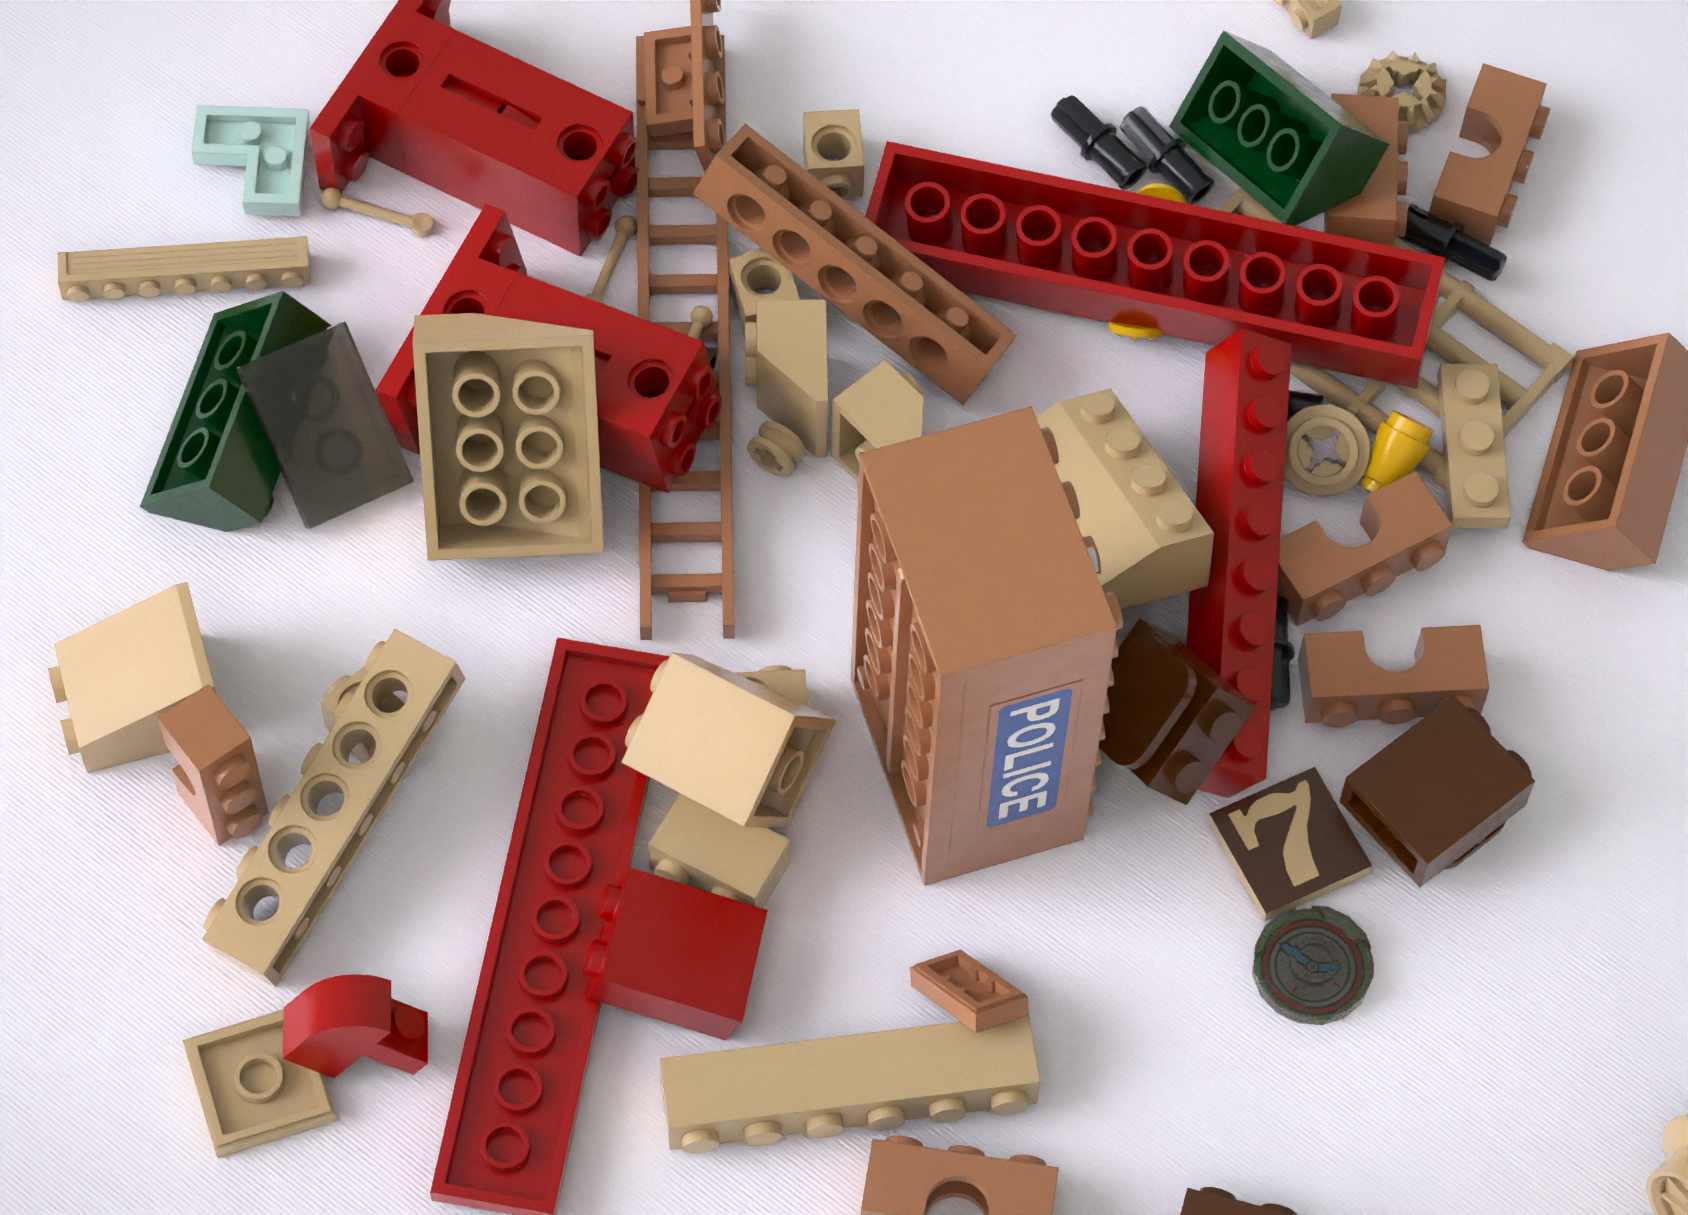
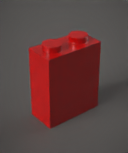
M629 867L616 885L609 883L606 885L599 903L597 919L605 921L601 941L596 939L592 941L584 963L583 975L591 977L587 998L727 1040L743 1021L768 910Z

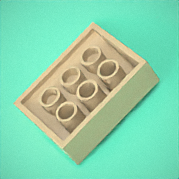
M477 313L415 315L412 343L427 561L604 553L593 330Z
M1111 388L1059 401L1036 416L1040 429L1049 427L1054 435L1059 454V463L1055 464L1061 483L1070 481L1076 492L1080 508V518L1076 519L1081 535L1082 537L1091 536L1097 546L1101 561V573L1097 574L1103 592L1112 591L1118 600L1121 610L1208 586L1214 532Z

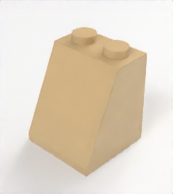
M188 582L176 584L55 643L54 648L59 666L48 668L56 703L68 701L72 717L60 720L69 755L81 753L87 773L169 753L170 750L164 744L157 717L207 684L216 693Z
M672 652L669 659L663 661L653 675L650 690L653 692L644 714L639 715L633 721L627 732L625 745L628 749L621 763L743 827L787 828L836 723V719L695 655Z

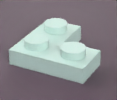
M197 105L191 150L193 163L199 165L246 166L242 201L245 214L301 216L310 129L309 110L301 108Z

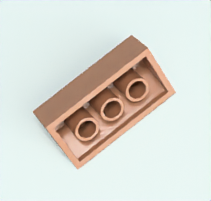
M1669 332L1576 351L1522 543L1529 549L1606 571L1656 564L1688 446V350Z

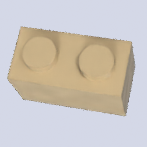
M680 793L648 844L649 866L655 875L760 908H764L790 864V839L765 827H743Z

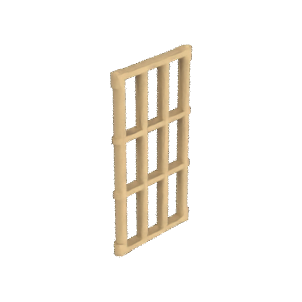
M1242 188L1220 209V211L1282 223ZM1396 236L1394 237L1393 247L1416 251ZM1444 271L1440 295L1446 300L1435 312L1427 345L1429 349L1450 364H1490L1441 329L1456 311L1460 309L1545 369L1528 389H1525L1498 370L1501 400L1511 406L1502 417L1505 438L1554 383L1556 384L1564 373L1571 368L1575 357L1554 342L1551 345L1478 295L1474 292V286L1466 280L1460 282ZM1291 362L1290 374L1319 395H1323L1333 405L1352 411L1362 425L1375 435L1380 420L1387 421L1389 418L1387 414L1372 403L1392 383L1372 379L1361 393L1357 394L1322 368ZM1421 376L1417 389L1393 384L1441 419L1438 388ZM1432 447L1418 466L1434 476L1432 481L1446 490L1444 455Z

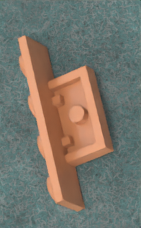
M690 0L691 26L644 32L646 128L650 137L693 131L694 149L704 172L708 169L715 155L725 145L722 122L720 118L716 119V106L724 104V91L720 73L715 71L714 59L722 58L723 55L720 30L718 25H713V13L721 12V0Z

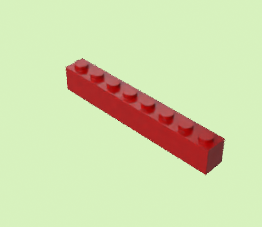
M1243 328L1207 351L1205 356L1195 507L1214 532L1208 586L1190 591L1186 645L1255 706L1237 735L1198 788L1200 791L1226 798L1265 780L1267 773L1292 348L1290 343Z

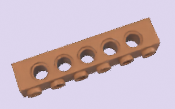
M746 123L715 155L692 194L962 405L967 402L990 374L1017 337L1009 328Z

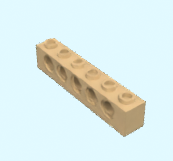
M397 629L393 630L387 642H378L370 652L364 667V671L367 674L356 692H348L339 702L333 715V723L335 724L323 744L317 743L310 749L301 767L302 779L291 796L286 794L277 802L269 818L271 829L259 848L253 846L244 855L236 873L237 878H239L227 900L221 898L214 904L205 920L204 929L207 932L202 940L215 953L274 987H277L466 679L455 661ZM404 691L408 693L406 703L398 711L392 713L380 711L383 699L391 692ZM369 741L376 743L375 753L370 760L362 764L349 763L352 749L360 744V742ZM331 793L344 794L343 804L335 814L330 816H320L317 814L318 805L326 795ZM301 844L312 846L311 856L303 866L298 868L286 867V857L292 848ZM268 896L279 897V908L271 918L264 921L254 920V908L261 899Z

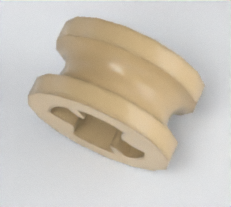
M765 421L759 428L760 437H753L749 441L747 451L750 457L764 470L780 477H787L794 469L793 461L800 460L805 454V446L801 439L789 428L774 421Z

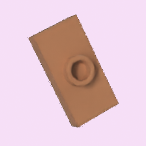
M961 949L910 967L911 987L976 1033L1029 1015L1028 996Z

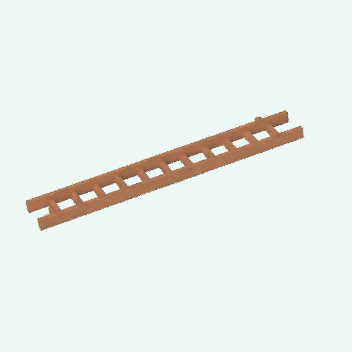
M721 35L723 55L722 58L714 59L715 71H719L722 79L724 104L716 106V119L720 118L726 144L724 35ZM636 36L637 168H639L637 173L638 317L650 321V294L717 293L718 321H712L709 326L703 328L698 340L718 341L719 371H713L722 398L719 420L710 429L705 428L699 440H720V471H688L686 475L677 477L670 490H721V522L651 523V492L660 490L639 482L640 639L652 640V594H668V603L706 602V593H722L723 639H735L728 222L716 213V224L649 225V197H695L692 194L702 177L649 178L648 150L694 149L693 131L650 137L645 121L644 36ZM717 244V274L649 275V245ZM653 322L688 335L693 324L692 322ZM721 542L722 573L652 574V543Z

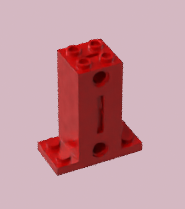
M398 0L310 127L319 189L324 191L332 187L338 189L342 194L350 181L356 182L362 176L370 157L480 210L487 204L506 211L510 224L581 257L592 239L599 241L605 234L611 221V210L620 197L626 199L632 193L637 183L639 168L635 167V152L638 138L634 137L633 112L453 29L449 13L451 0Z
M487 204L484 205L420 315L477 313L593 330L600 467L669 494L677 477L686 475L691 468L696 453L695 445L705 428L710 429L716 423L722 407V398L717 388L704 341L527 276V270L506 211ZM413 326L375 391L399 446L420 455L412 343Z

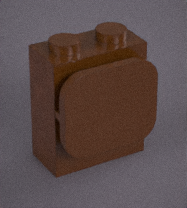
M1139 618L1119 646L1118 657L1112 659L1111 667L1114 685L1107 688L1110 710L1109 713L1103 714L1105 739L1099 741L1098 747L1116 764L1130 769L1147 787L1187 805L1233 738L1237 735L1255 706L1178 637Z
M1453 695L1349 774L1345 779L1339 802L1416 885L1421 888L1442 870L1458 866L1498 835L1504 828L1506 821L1527 805L1535 780L1532 778L1531 770L1525 760L1515 751H1507L1491 735L1490 727L1484 717L1477 710L1471 707L1466 708Z

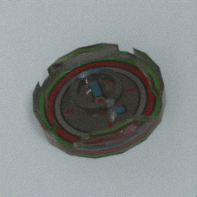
M1312 905L1311 909L1302 908L1296 910L1295 907L1282 911L1264 926L1253 951L1252 976L1260 996L1277 1014L1301 1024H1328L1344 1019L1362 1004L1374 977L1373 956L1370 951L1371 945L1366 933L1349 916L1328 906Z

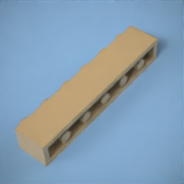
M1029 1015L978 1033L958 1021L660 1058L661 1085L670 1150L683 1148L684 1152L690 1154L711 1152L718 1149L721 1143L745 1141L746 1144L751 1146H765L780 1141L782 1136L807 1133L811 1138H828L842 1133L844 1128L869 1125V1128L872 1130L885 1131L904 1125L905 1120L928 1117L936 1123H949L964 1118L968 1112L992 1110V1113L996 1115H1012L1026 1110L1028 1105L1037 1104L1040 1089V1076Z

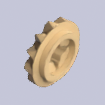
M1392 50L1384 59H1372L1367 70L1361 74L1358 95L1399 98L1398 121H1408V131H1414L1430 125L1442 113L1446 102V80L1441 79L1438 75L1436 63L1426 64L1420 61L1416 52L1409 57L1397 56ZM1394 81L1401 86L1409 82H1415L1412 96L1406 92L1391 96Z
M1331 403L1305 406L1287 421L1284 475L1295 487L1316 496H1332L1350 489L1361 479L1370 459V442L1367 429L1352 411L1334 406ZM1336 429L1340 431L1336 436L1337 441L1334 450L1340 455L1339 458L1345 464L1343 465L1338 460L1333 461L1326 457L1320 464L1316 463L1312 470L1308 468L1312 462L1311 457L1314 448L1308 443L1309 439L1303 435L1306 434L1311 438L1316 437L1319 440H1323L1328 434L1332 435Z

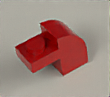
M362 974L330 977L309 986L284 1007V1060L332 1078L337 1077L362 1055L412 1075L428 1064V1012L391 998V980Z

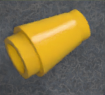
M1392 410L1387 421L1380 420L1370 453L1369 463L1360 485L1374 492L1412 473L1432 448L1428 441L1434 431L1420 422Z

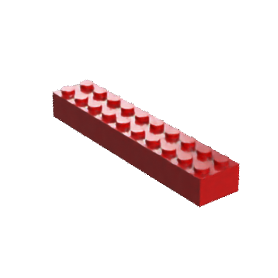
M889 141L886 142L865 215L866 218L961 292L1106 323L1110 321L1155 328L1160 330L1162 335L1214 346L1243 328L1292 344L1291 362L1416 389L1442 287L1445 257Z

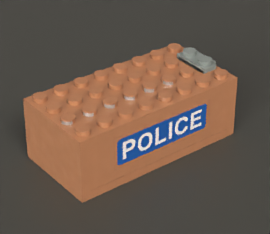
M1032 406L862 452L859 457L850 679L924 886L1084 840L1087 817L1093 815L1090 796L1091 792L1097 790L1094 770L1096 766L1101 765L1098 745L1100 740L1105 739L1103 714L1109 713L1110 710L1107 688L1114 685L1111 663L1112 659L1118 657L1116 631L1123 628V618L1115 594L1112 591L1104 593L1097 574L1101 573V561L1097 546L1091 536L1082 537L1076 519L1080 518V508L1074 487L1070 481L1061 483L1055 464L1059 463V454L1054 435L1049 427L1040 429Z

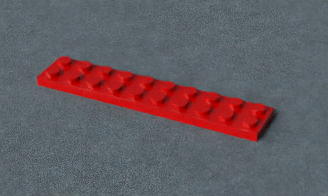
M557 638L430 1190L432 1201L511 1215H556L601 1008V1002L587 998L591 977L583 975L584 963L592 941L594 939L601 941L605 921L597 919V911L603 891L608 883L616 885L625 871L631 867L650 777L621 763L628 749L625 745V739L631 724L639 715L644 714L653 692L650 690V685L655 671L670 656Z

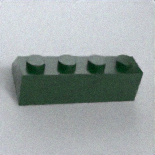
M1224 30L1169 125V128L1283 224L1292 226L1305 222L1361 194L1390 145L1274 52Z
M284 291L214 313L140 507L148 513L224 532L262 523L273 506L274 497L272 494L280 472L291 457V442L298 423L309 408L310 398L308 396L314 380L327 360L328 350L326 348L334 326Z

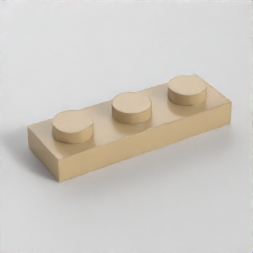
M1440 364L1437 380L1448 518L1453 524L1452 528L1507 529L1511 520L1498 364Z

